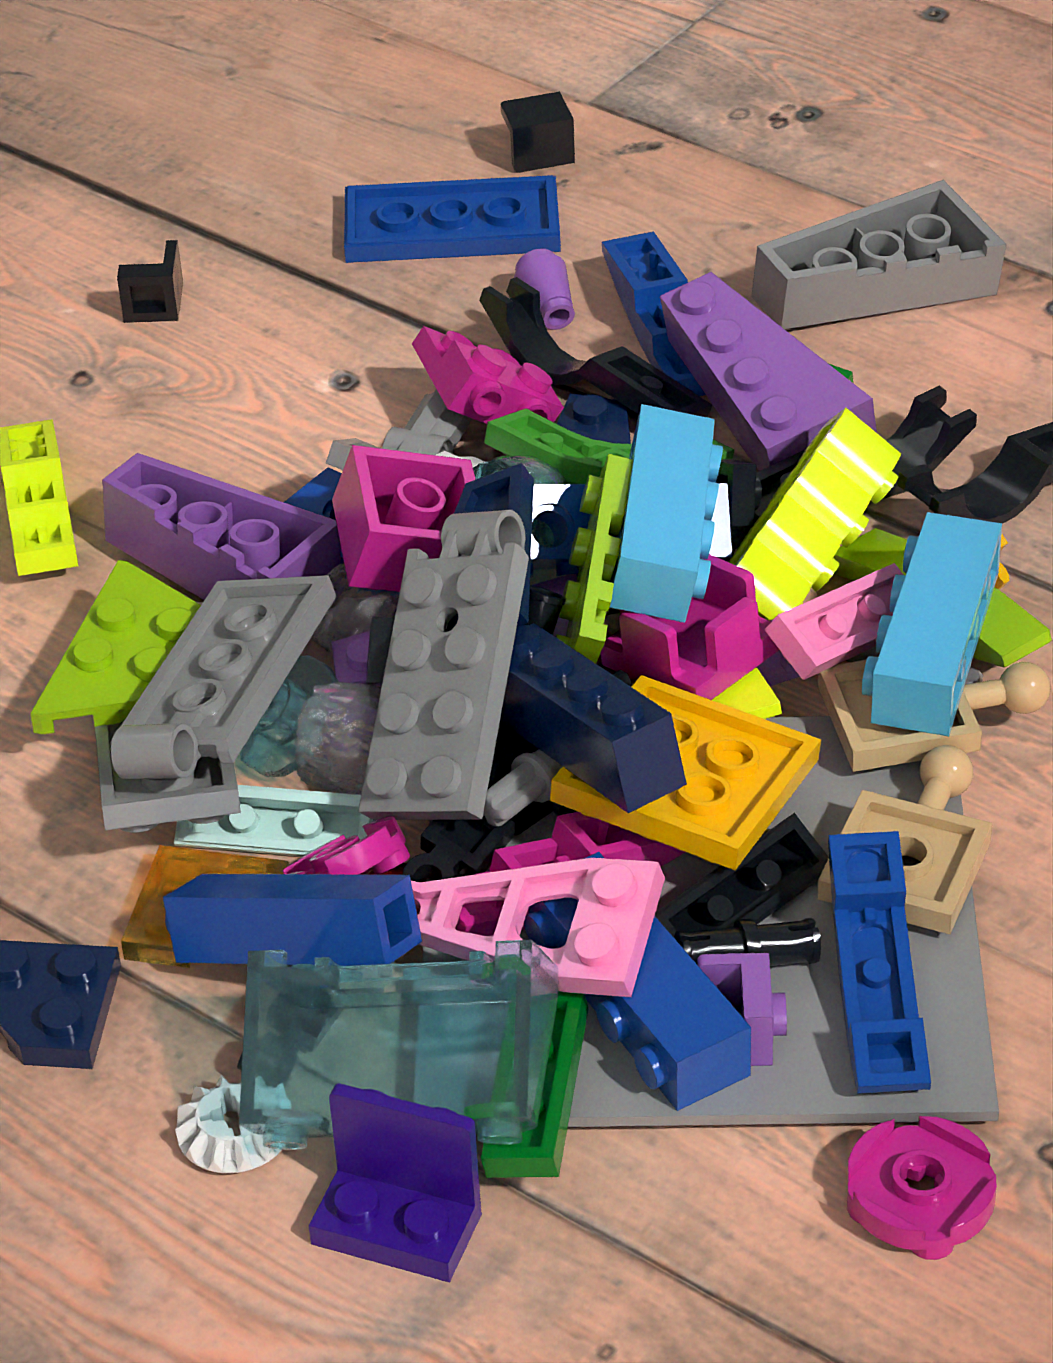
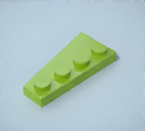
M609 453L600 477L588 475L579 511L590 514L587 529L578 527L570 553L569 564L579 566L577 582L567 580L562 595L567 600L565 605L562 606L559 618L569 620L566 636L556 634V638L594 663L597 662L606 640L608 625L604 624V620L612 600L614 583L610 581L619 555L621 539L617 538L625 515L633 463L632 459Z

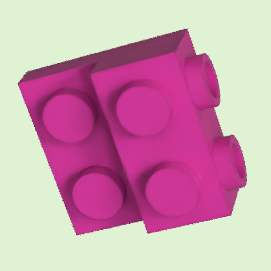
M425 326L422 327L412 342L413 348L448 410L488 424V421L525 408L554 422L564 408L551 387L553 383L551 377L544 370L531 363H524L520 366L514 357L503 350L492 349L486 345H478L476 347L470 340L455 331H447L446 334H443Z

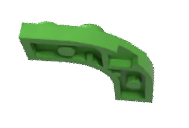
M526 408L488 421L484 441L485 444L506 454V458L514 464L522 463L524 466H529L550 475L551 481L554 484H586L588 475L600 477L608 453L629 459L632 445L590 439L572 432ZM713 439L712 444L723 446L721 459H733L735 449Z

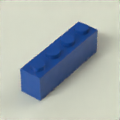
M597 852V853L592 854V855H590V856H588V857H586V858H604V857H603V855H602L600 852ZM561 898L540 901L529 907V914L526 915L524 920L525 931L530 942L550 949L564 946L578 900L574 898ZM654 915L632 996L619 997L585 994L587 1002L596 1011L600 1026L608 1039L613 1043L620 1041L633 1056L636 1068L644 1083L652 1090L659 1088L674 1108L679 1111L751 1076V1026Z

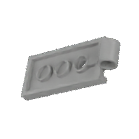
M498 510L451 514L443 524L441 533L442 551L439 558L429 559L427 553L420 549H408L358 809L359 813L373 820L388 816H394L395 820L482 819L529 561V556L524 550L526 540L524 525L520 516L515 511ZM458 613L457 624L452 630L446 632L449 621Z
M329 576L217 581L110 741L112 764L117 775L122 779L187 778L193 773L197 760L201 756L219 758L221 763H234L337 597Z
M123 722L95 727L105 830L121 829L125 832L138 833L151 830L160 823L188 820L196 824H208L221 820L225 815L241 813L234 763H221L219 758L201 756L197 760L193 773L187 778L122 779L117 775L112 764L110 741Z

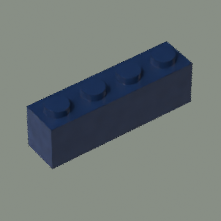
M535 623L517 626L500 721L627 813L687 785L670 712Z

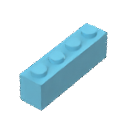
M641 404L629 454V459H632L633 463L625 515L618 534L621 542L618 559L612 575L611 583H614L610 608L685 623L692 597L704 598L711 567V561L704 559H708L714 535L715 521L711 520L719 490V483L715 482L723 452V446L712 444L715 419Z
M927 512L919 537L909 535L903 559V572L906 573V576L895 575L890 596V612L893 615H882L876 639V653L880 654L879 657L868 656L863 673L862 695L872 696V724L943 736L950 735L999 573L1002 523Z

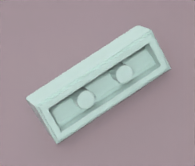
M238 785L241 813L225 815L221 820L208 824H196L188 820L177 821L174 845L179 847L303 857L342 835L345 838L358 835L360 840L367 837L362 826L375 820L358 812L361 795Z

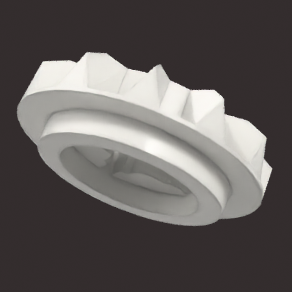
M221 1074L214 1088L206 1089L194 1086L191 1101L178 1106L177 1127L175 1131L182 1153L195 1165L218 1173H239L260 1167L277 1156L290 1137L292 1120L289 1103H285L281 1099L276 1084L259 1086L257 1088L249 1075L240 1083H229ZM228 1111L237 1112L240 1119H242V1125L239 1126V1136H234L233 1129L228 1128L224 1120V1114Z

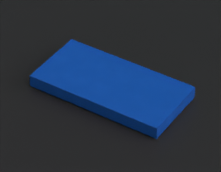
M553 175L345 187L344 250L346 263L526 254L535 249L561 252L556 176Z

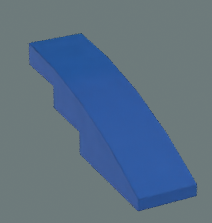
M654 231L602 241V252L617 293L649 363L698 396L706 395L668 340L660 299L661 295L688 283V279Z

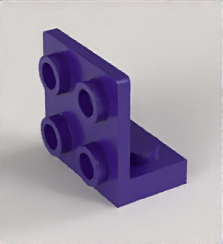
M341 1083L335 1084L329 1095L337 1172L309 1224L311 1245L450 1283L482 1215L474 1120L447 1108H433L388 1096L378 1090L360 1089Z

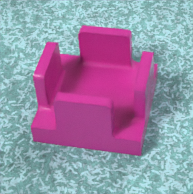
M709 554L708 559H704L711 561L705 596L703 599L692 597L685 623L619 609L620 629L605 640L601 651L602 665L616 672L621 669L628 674L629 678L635 681L643 675L712 700L778 652L779 648L764 630L771 621L758 615L753 574L748 570Z

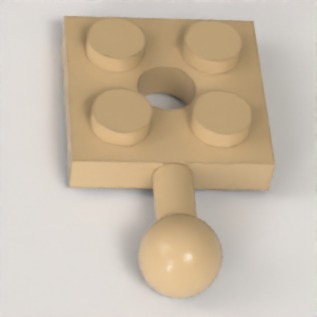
M867 660L837 664L818 673V688L853 772L922 761L930 750L942 745L955 746L965 753L980 751L982 730L972 711L973 709L1004 704L1013 712L1029 714L1044 706L1051 691L1050 680L1041 667L1030 662L1015 663L1003 672L999 680L965 684L950 735L943 736L872 724V696L862 695V679Z
M942 745L930 750L921 762L920 778L924 789L917 803L862 790L841 834L899 831L902 856H910L921 861L916 865L903 866L906 884L905 913L907 923L951 934L991 843L992 823L944 811L949 798L961 795L970 786L973 779V765L963 750L951 745ZM828 859L818 879V900L832 903Z

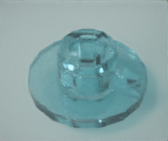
M309 655L299 656L239 753L241 761L245 765L266 777H283L304 767L321 750L335 726L341 704L340 683L331 667Z

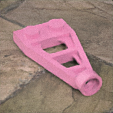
M585 858L427 882L411 881L416 911L417 908L420 909L417 916L422 942L419 945L562 992L631 997L665 876L659 862ZM561 898H574L578 900L564 946L550 949L527 942L520 937L528 907L540 901ZM495 900L504 901L494 935L482 936L455 929L463 904Z

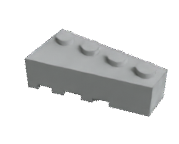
M943 179L758 245L751 297L773 321L783 329H790L997 295L1007 244Z

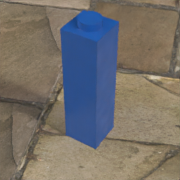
M201 874L163 897L166 911L165 922L171 936L176 963L387 967L422 942L410 875Z

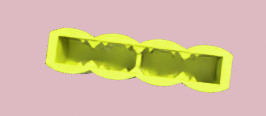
M846 407L831 418L818 432L803 453L796 467L779 487L766 510L749 530L736 553L728 561L753 574L758 615L768 621L773 620L778 614L803 604L811 588L816 592L829 581L839 566V562L833 557L840 545L842 544L846 548L857 539L869 522V519L863 513L870 501L874 504L881 501L898 479V475L892 470L897 464L901 453Z

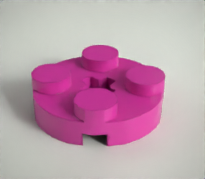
M388 816L363 825L362 827L367 837L360 840L358 835L345 838L342 835L309 852L282 871L284 874L364 875L372 870L374 875L405 862L410 858V854L405 846L406 839L394 816Z
M919 1116L918 1126L905 1125L895 1128V1119L874 1126L861 1136L850 1153L848 1159L847 1211L850 1217L860 1223L876 1238L890 1245L912 1250L920 1258L938 1260L948 1256L952 1252L954 1245L964 1243L979 1233L993 1213L997 1184L996 1174L990 1166V1153L978 1136L953 1121L939 1117ZM926 1175L935 1179L934 1188L930 1190L913 1189L905 1181L906 1178L920 1181Z

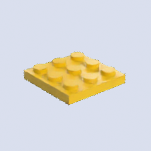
M641 675L631 687L672 714L687 785L627 813L563 766L551 780L550 801L578 811L585 816L594 817L637 833L644 838L655 840L698 856L708 862L736 870L817 763L821 739Z

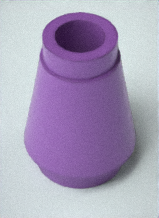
M535 249L524 254L515 266L514 278L518 277L540 292V311L546 328L557 330L566 327L573 321L575 311L573 309L567 268L564 260L548 249Z

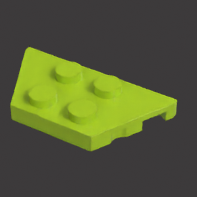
M118 560L30 713L33 733H55L54 720L93 715L94 727L123 722L201 605L128 561Z

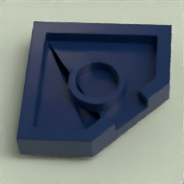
M0 940V1033L7 1039L9 1050L23 1065L93 1069L121 968L118 947Z

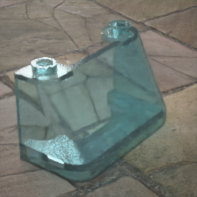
M533 940L496 941L494 961L484 951L469 952V961L339 966L331 958L321 957L315 958V965L295 964L288 967L287 952L284 950L248 951L239 1125L252 1133L263 1135V1146L280 1150L307 1148L308 1138L333 1137L329 1095L335 1084L341 1083L360 1089L378 1090L394 1098L433 1108H447L457 1114L470 1117L475 1122V1131L479 1142L499 1145L522 1142L524 1131L533 1130L538 1126L558 1004L559 967Z

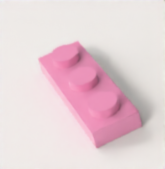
M893 563L778 614L764 630L779 648L783 657L792 665L802 680H805L876 646L877 632L882 615H893L890 612V596L895 575L904 574Z

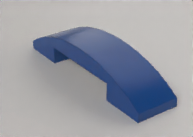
M899 831L829 835V867L837 962L846 1035L857 1094L929 1090L931 1088V1076L923 1018H919L905 913L906 884Z

